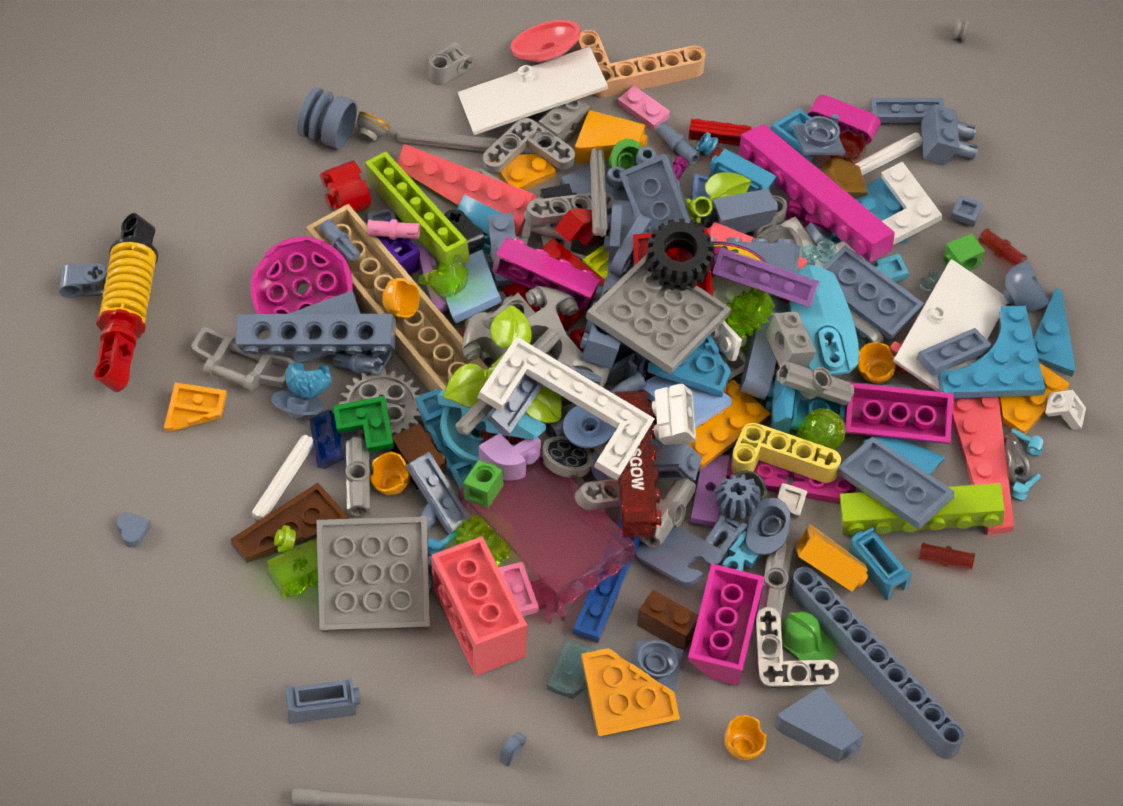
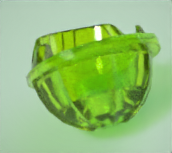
M455 255L451 265L440 263L437 270L422 274L418 281L422 285H430L439 296L451 297L456 296L465 288L469 272L461 256Z
M819 408L811 411L803 419L799 426L797 437L836 450L841 446L845 438V422L832 410Z

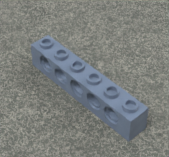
M237 314L236 345L243 353L250 355L259 354V351H269L270 354L276 355L284 354V351H294V353L302 355L310 354V351H320L322 354L329 355L335 354L336 351H346L348 354H361L362 351H372L374 354H387V351H395L396 320L392 314ZM265 330H269V337L265 340H260V334ZM316 330L322 331L318 339H310L312 332ZM347 330V336L344 339H336L339 331ZM366 330H372L373 335L367 340L361 339L362 334ZM288 331H296L294 338L285 340V334Z

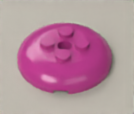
M294 237L281 241L271 247L265 253L258 266L255 267L251 279V298L257 314H289L353 291L351 271L344 257L331 245L313 237ZM309 284V289L304 295L298 294L300 285Z

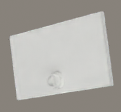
M589 46L532 67L529 65L521 66L517 72L457 93L473 134L476 135L606 90L608 85Z
M951 259L893 362L935 391L941 392L938 381L939 374L932 376L916 359L918 353L973 328H976L988 339L999 319L1000 307L1007 304L1004 295ZM977 357L945 371L959 369L974 363Z

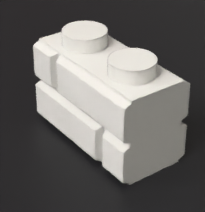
M684 384L655 390V401L652 402V410L655 416H657V425H654L656 439L664 445L695 442L696 431L692 391Z

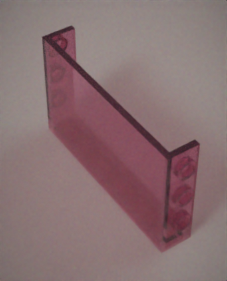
M539 457L533 464L526 465L525 477L512 481L503 480V487L489 508L464 499V487L458 490L459 499L465 508L471 506L552 590L557 609L565 604H571L579 595L587 590L594 589L600 581L608 576L615 575L620 568L635 559V543L601 509L586 510L580 507L575 500V493L580 487L571 478L562 477L550 471L543 464L544 459L542 457Z

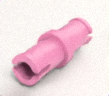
M391 219V222L368 220L367 230L369 231H367V236L390 237V240H396V238L418 240L420 223L397 222L396 219Z

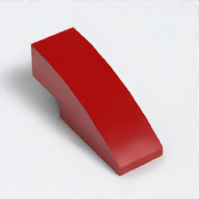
M588 209L568 210L554 228L568 242L579 239L585 246L605 239V236L601 237L600 235L595 236L593 234L592 210Z

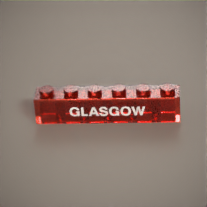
M615 391L616 396L652 416V402L647 400V391ZM654 423L651 424L618 478L623 537H655L657 526L662 524V512L656 508V504L660 503V489L655 488L654 482H658V467L653 466V461L656 460V445H651V439H654Z

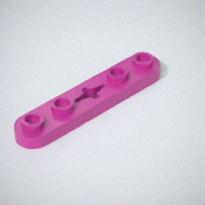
M732 459L729 460L726 479H730L732 474H734L731 470ZM758 461L754 470L764 480L767 491L778 493L780 484H787L788 477L793 478L791 486L807 490L805 498L840 504V494L856 492V486L840 475L833 482L824 483L762 461Z

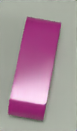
M827 95L817 96L807 113L810 117L821 116L831 119L832 114H838L840 117L837 124L840 128L839 136L862 145L871 143L881 125L880 119L873 113Z

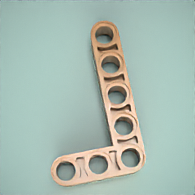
M582 31L577 43V51L590 46L608 85V89L594 94L600 98L624 94L632 86L642 90L696 78L704 72L706 54L704 49L699 46H688L610 63L600 37L595 31Z

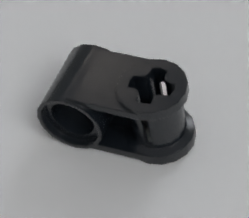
M452 209L444 214L467 240L469 253L485 246V238L482 231L463 211Z

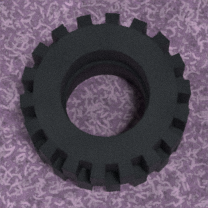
M680 218L679 222H675L674 219L668 220V225L660 224L658 230L654 229L651 238H649L646 255L648 272H652L651 277L654 281L659 279V285L662 287L666 284L669 285L670 290L679 287L680 291H685L686 286L692 289L696 287L697 282L701 284L705 276H708L713 256V242H710L711 237L709 233L704 234L705 228L701 225L696 227V222L690 220V223H686L685 219ZM672 248H683L688 250L693 255V258L685 262H678L669 258L666 252Z

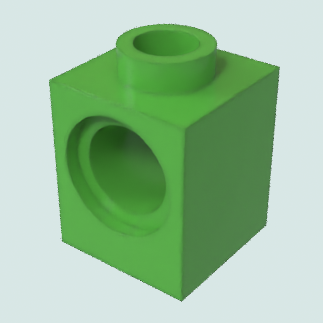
M970 233L946 244L943 262L947 266L948 262L952 259L970 271L982 265L985 250L974 235Z
M478 460L463 482L464 499L489 508L503 487L502 469L492 463Z

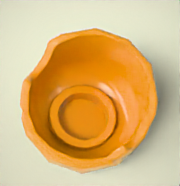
M405 278L390 280L383 291V306L387 312L394 317L410 318L415 315L420 299L417 285L408 282V279Z
M872 342L865 344L859 350L860 358L857 368L863 379L870 383L879 384L888 381L895 374L896 363L893 362L895 357L888 345Z
M394 452L383 453L372 462L373 474L370 476V479L380 494L387 496L399 494L409 484L411 475L405 467L407 463L400 454Z
M740 715L729 722L724 734V743L733 757H736L738 760L749 761L757 759L764 752L767 735L761 731L758 719L748 715Z

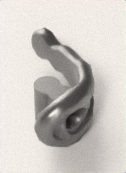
M1012 432L1004 433L1003 438L1007 445L1008 479L1014 485L1016 481L1024 484L1031 476L1030 461L1023 451V447L1016 434Z

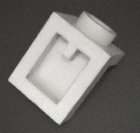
M1073 390L1053 392L1049 394L1045 413L1049 417L1061 415L1072 430L1082 429L1086 407Z

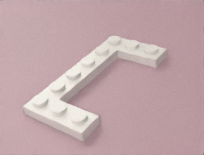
M903 162L881 172L882 180L904 208V210L882 221L895 232L893 245L942 220L940 211ZM796 216L780 224L783 227L793 228L800 236L804 247L802 258L807 259L806 266L810 264L822 268L844 245L856 253L844 241L820 252Z
M516 336L480 390L477 398L501 411L524 374L617 428L594 467L613 479L618 480L655 418Z

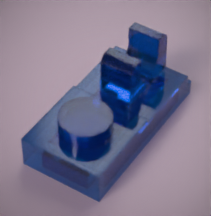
M328 409L309 419L317 466L326 469L344 460L340 439L342 436L337 432L335 416L332 410Z

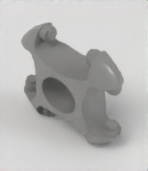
M536 286L526 293L529 304H533L536 307L540 306L538 312L527 318L532 332L530 343L534 344L549 328H556L561 335V339L549 350L555 359L561 363L578 369H585L601 376L602 379L597 384L604 388L610 368L583 360V353L568 337L558 316L559 313L572 316L578 312L579 308L575 298L563 291L550 287ZM486 312L474 314L466 327L462 342V353L469 361L477 359L480 356V352L484 351L496 362L507 349L500 348L493 342L490 329H488L490 318Z

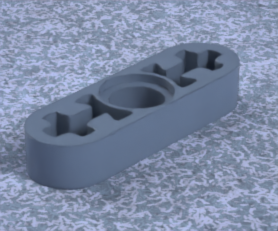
M643 215L637 217L613 258L610 273L620 277L627 273L634 261L633 234L650 233L653 219Z

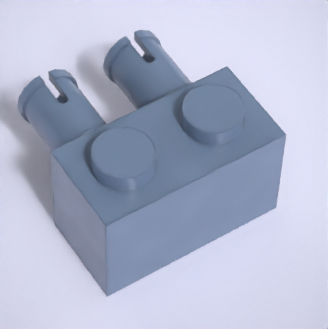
M935 104L921 120L923 159L946 165L956 154L973 160L977 155L978 145L960 141L959 137L970 141L973 140L976 134V126L959 122L956 110Z

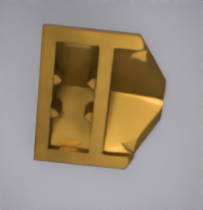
M840 158L828 160L821 167V172L854 199L868 195L860 166Z

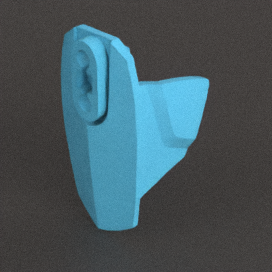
M809 264L798 270V274L820 281L812 306L808 307L790 300L788 301V312L799 313L816 350L808 368L811 370L819 367L825 368L830 372L831 376L849 374L857 367L860 358L856 329L850 309L834 273ZM825 338L832 340L831 345H828L829 342Z

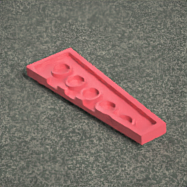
M403 145L397 164L406 174L458 206L463 195H466L503 214L513 213L515 236L521 237L526 221L524 218L525 209L530 201L535 200L536 194L409 145Z
M999 397L955 398L953 401L952 423L971 485L1001 483L1005 509L1004 522L994 527L984 526L986 534L1012 532L1014 520L1009 479L1007 476Z

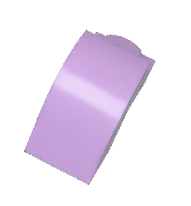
M499 433L479 445V460L492 463L502 469L503 480L507 481L525 477L526 465L533 464L540 457L541 440L538 437L535 440L525 439L512 446Z

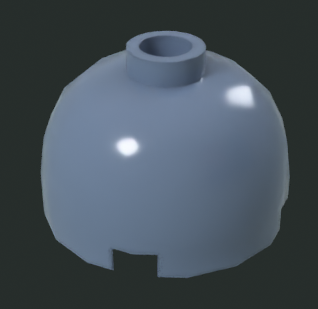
M1028 260L1015 265L1009 270L1005 277L1006 290L1002 291L1008 304L1014 303L1015 306H1026L1027 312H1033L1049 305L1043 287L1038 282L1036 273Z

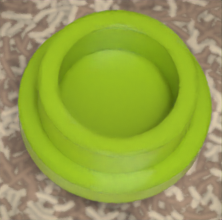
M286 525L281 530H277L274 545L278 546L279 552L284 553L285 550L291 551L293 549L296 531Z

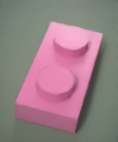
M632 86L618 98L617 105L653 131L670 118V111L635 86Z
M523 562L500 567L499 570L522 616L538 613L539 606Z

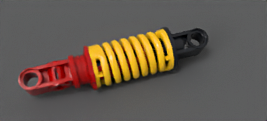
M131 213L124 219L121 226L120 239L113 242L110 246L109 267L107 269L99 317H97L96 325L101 332V345L98 351L94 378L114 392L122 391L129 382L133 350L137 339L141 337L146 329V311L150 299L155 265L158 261V252L152 245L156 229L137 213Z

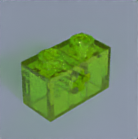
M316 538L267 561L268 575L283 599L289 596H297L304 589L318 585Z

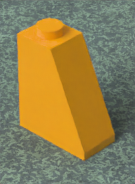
M589 110L575 145L574 162H590L591 150L593 148L597 150L602 149L604 151V160L609 161L613 147L625 138L634 139L642 147H646L648 135H644L645 124Z
M809 524L795 544L798 557L851 592L854 591L856 586L860 588L868 577L866 573L868 569L863 562L811 524Z

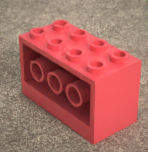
M483 536L433 554L432 589L474 675L478 676L526 657L527 623Z

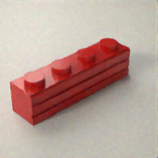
M691 119L688 139L700 141L702 136L709 132L711 134L710 137L718 138L717 143L740 146L741 134L751 130L752 126Z

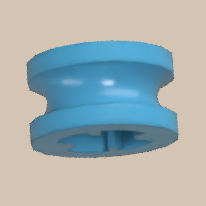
M709 132L702 136L696 146V151H703L705 157L710 155L718 142V138L710 137L711 134Z

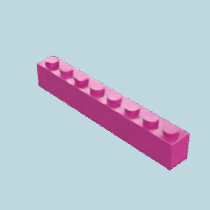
M765 124L741 134L739 154L749 162L776 175V179L773 182L776 186H779L793 200H797L808 213H811L825 227L829 228L842 241L854 249L858 255H861L870 263L892 251L895 232Z

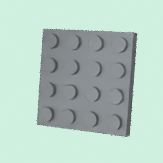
M645 255L587 311L586 318L671 375L730 315L731 308L698 286L692 289L686 286L685 291H680L679 287L670 290L669 285L666 284L662 287L659 285V279L654 281L651 277L652 272H648Z
M427 517L317 520L319 630L430 627Z

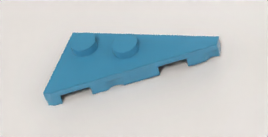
M1055 288L1034 337V343L1039 363L1047 368L1073 376L1075 363L1062 290Z

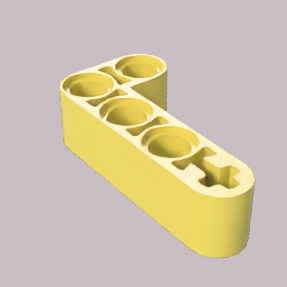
M749 423L743 427L734 447L731 470L734 475L737 472L746 470L754 472L758 460L820 482L830 483L836 480L838 476L837 469L840 465L841 457L837 451L758 423Z

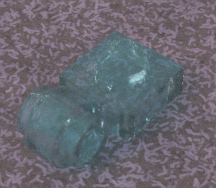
M828 239L822 240L815 247L813 244L799 249V256L807 259L806 266L809 264L816 265V260H819L821 263H827L836 254V245Z

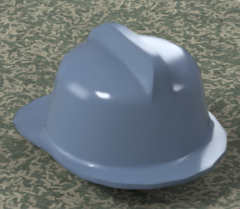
M778 498L763 499L760 501L758 508H755L753 516L750 515L746 544L754 553L761 555L771 554L785 544L790 531L791 516L790 509L784 501Z

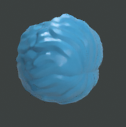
M295 362L292 365H288L285 375L290 391L295 396L304 399H312L321 395L330 387L332 382L329 367L323 364L319 366L318 370L304 371L303 363Z

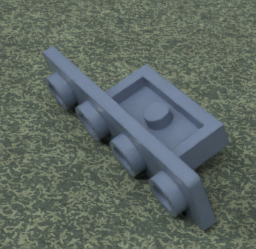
M613 200L612 215H607V230H610V235H605L604 250L609 251L607 278L617 281L622 277L610 273V267L614 256L636 221L630 201ZM634 261L630 266L629 270H631L634 267Z

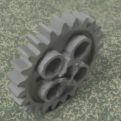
M382 369L380 375L371 373L370 377L361 373L362 380L359 381L353 378V386L346 385V393H341V402L339 404L385 396L392 436L417 425L418 422H422L415 398L420 396V388L414 387L413 380L406 382L405 374L397 378L395 370L390 375H386L385 369ZM364 429L349 431L350 436L358 433V437L365 438Z

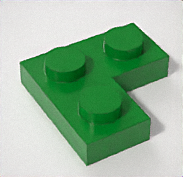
M385 396L333 406L338 434L364 429L368 452L394 448Z

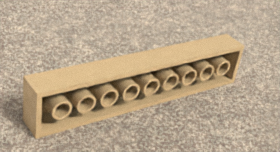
M349 204L306 227L307 237L317 238L331 245L330 240L320 231V226L324 221L332 219L342 232L349 235L350 242L360 252V257L355 262H350L345 257L344 259L351 271L356 301L365 314H389L383 306V291L390 280L405 278L408 279V282L416 284L376 236H367V231H369L367 230V225ZM417 285L420 299L415 315L410 318L394 317L396 320L395 350L429 391L437 388L440 391L444 390L456 370L468 363L479 365L483 371L489 369L479 357L473 361L466 359L462 353V336Z

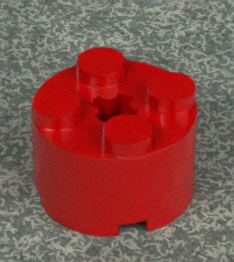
M354 160L319 174L323 186L327 187L328 194H325L326 202L329 208H334V211L347 204L356 213L370 207L371 196L365 180L362 181L358 175L362 172Z

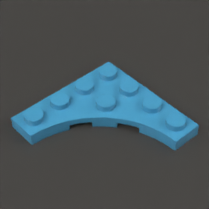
M1026 306L1000 307V330L994 346L982 358L968 366L939 373L938 381L941 392L954 393L953 398L1044 395L1046 389Z

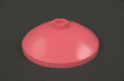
M555 20L541 23L520 33L512 41L511 51L515 57L524 61L546 62L567 53L577 43L581 30L576 22L570 20Z

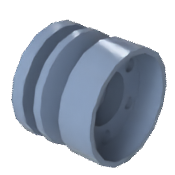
M314 87L307 95L298 119L299 136L310 137L313 141L321 138L323 144L341 149L348 141L354 128L357 116L356 101L343 96H337L334 99L332 92H324L323 89Z

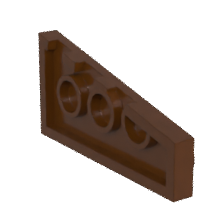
M316 483L231 538V545L248 563L278 551V546L274 545V539L277 530H281L284 525L296 531L294 543L296 545L317 537V520L349 519V517L323 487Z

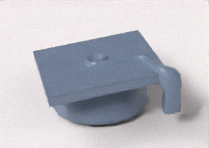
M832 114L831 119L816 116L806 120L805 124H793L794 132L804 155H845V150L839 138L840 128L837 124L840 117L838 114Z
M637 639L631 664L675 692L684 650L672 647L663 641L653 640L649 642Z

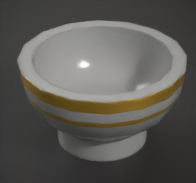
M360 111L358 114L357 124L360 128L358 135L368 141L375 142L377 137L384 136L391 128L385 121L363 111Z

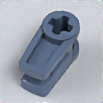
M729 513L719 517L714 528L705 539L706 542L714 546L720 540H725L719 547L722 553V560L717 565L720 566L729 556V550L748 529V524L744 522L739 523L731 519Z

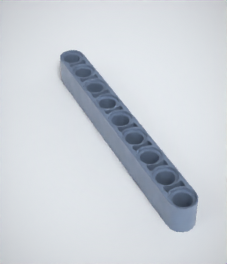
M808 567L798 568L794 573L789 588L790 596L805 612L812 614L818 620L822 631L939 756L943 758L954 757L964 740L965 734L962 727L814 570Z

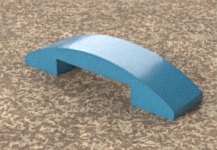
M437 388L416 397L415 401L424 426L433 438L434 447L437 451L441 450L446 458L447 465H445L447 473L458 490L463 491V482L476 463L459 457L446 444L440 427L441 415L446 406L438 404L437 395L441 391Z

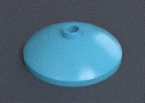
M446 406L440 421L441 433L446 444L459 457L469 462L477 463L479 460V445L497 434L486 432V422L482 421L468 435L459 434L455 426L462 418V409ZM471 433L477 434L478 438L474 437ZM503 435L512 446H515L518 437Z

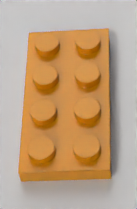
M734 379L726 385L724 393L731 397L732 405L695 428V442L687 443L702 457L698 471L734 446L745 425L749 423L762 425L769 419L771 414L751 395L739 391L740 385Z

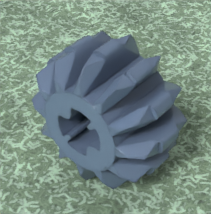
M732 474L730 480L723 478L721 485H717L715 503L717 507L721 508L722 515L730 513L731 519L735 515H739L742 519H744L746 514L753 516L755 508H758L760 505L759 486H755L754 478L746 480L744 474L740 478H736Z

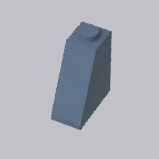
M769 188L713 199L712 211L706 216L703 228L710 229L713 223L716 222L743 234L772 222L778 210L777 201L772 197Z
M822 686L777 714L775 728L779 732L836 762H840L846 757L850 759L861 750L862 733Z

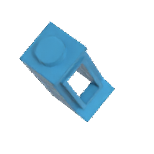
M724 149L719 156L715 155L708 167L711 169L709 178L718 173L729 172L750 179L751 184L747 192L767 189L776 179V175L727 149Z
M873 527L865 532L860 531L852 537L849 553L866 565L868 578L886 600L892 598L894 587L900 585L904 590L909 588L912 572L907 571L874 532ZM867 546H868V547L870 548V550L875 554V556L880 560V562L884 565V567L889 571V573H890L889 575H888V574L886 573V571L882 568V566L877 562V560L872 556V554L867 550V548H866Z

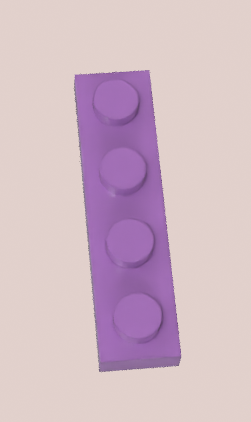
M725 248L719 250L712 272L713 274L808 307L812 306L820 282Z

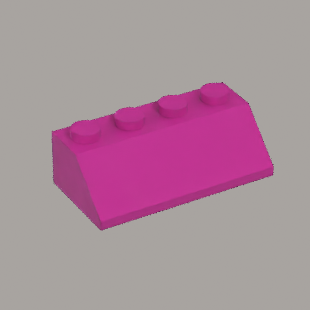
M505 238L496 253L492 272L529 289H533L536 286H544L563 291L575 298L579 308L578 311L584 314L600 281L592 272L587 270L580 271L574 268L570 262L563 259L558 261L550 257L546 251L542 249L534 250L517 238Z
M850 382L851 385H854V394L845 409V433L950 444L954 393Z
M711 563L688 660L709 678L739 685L764 576Z

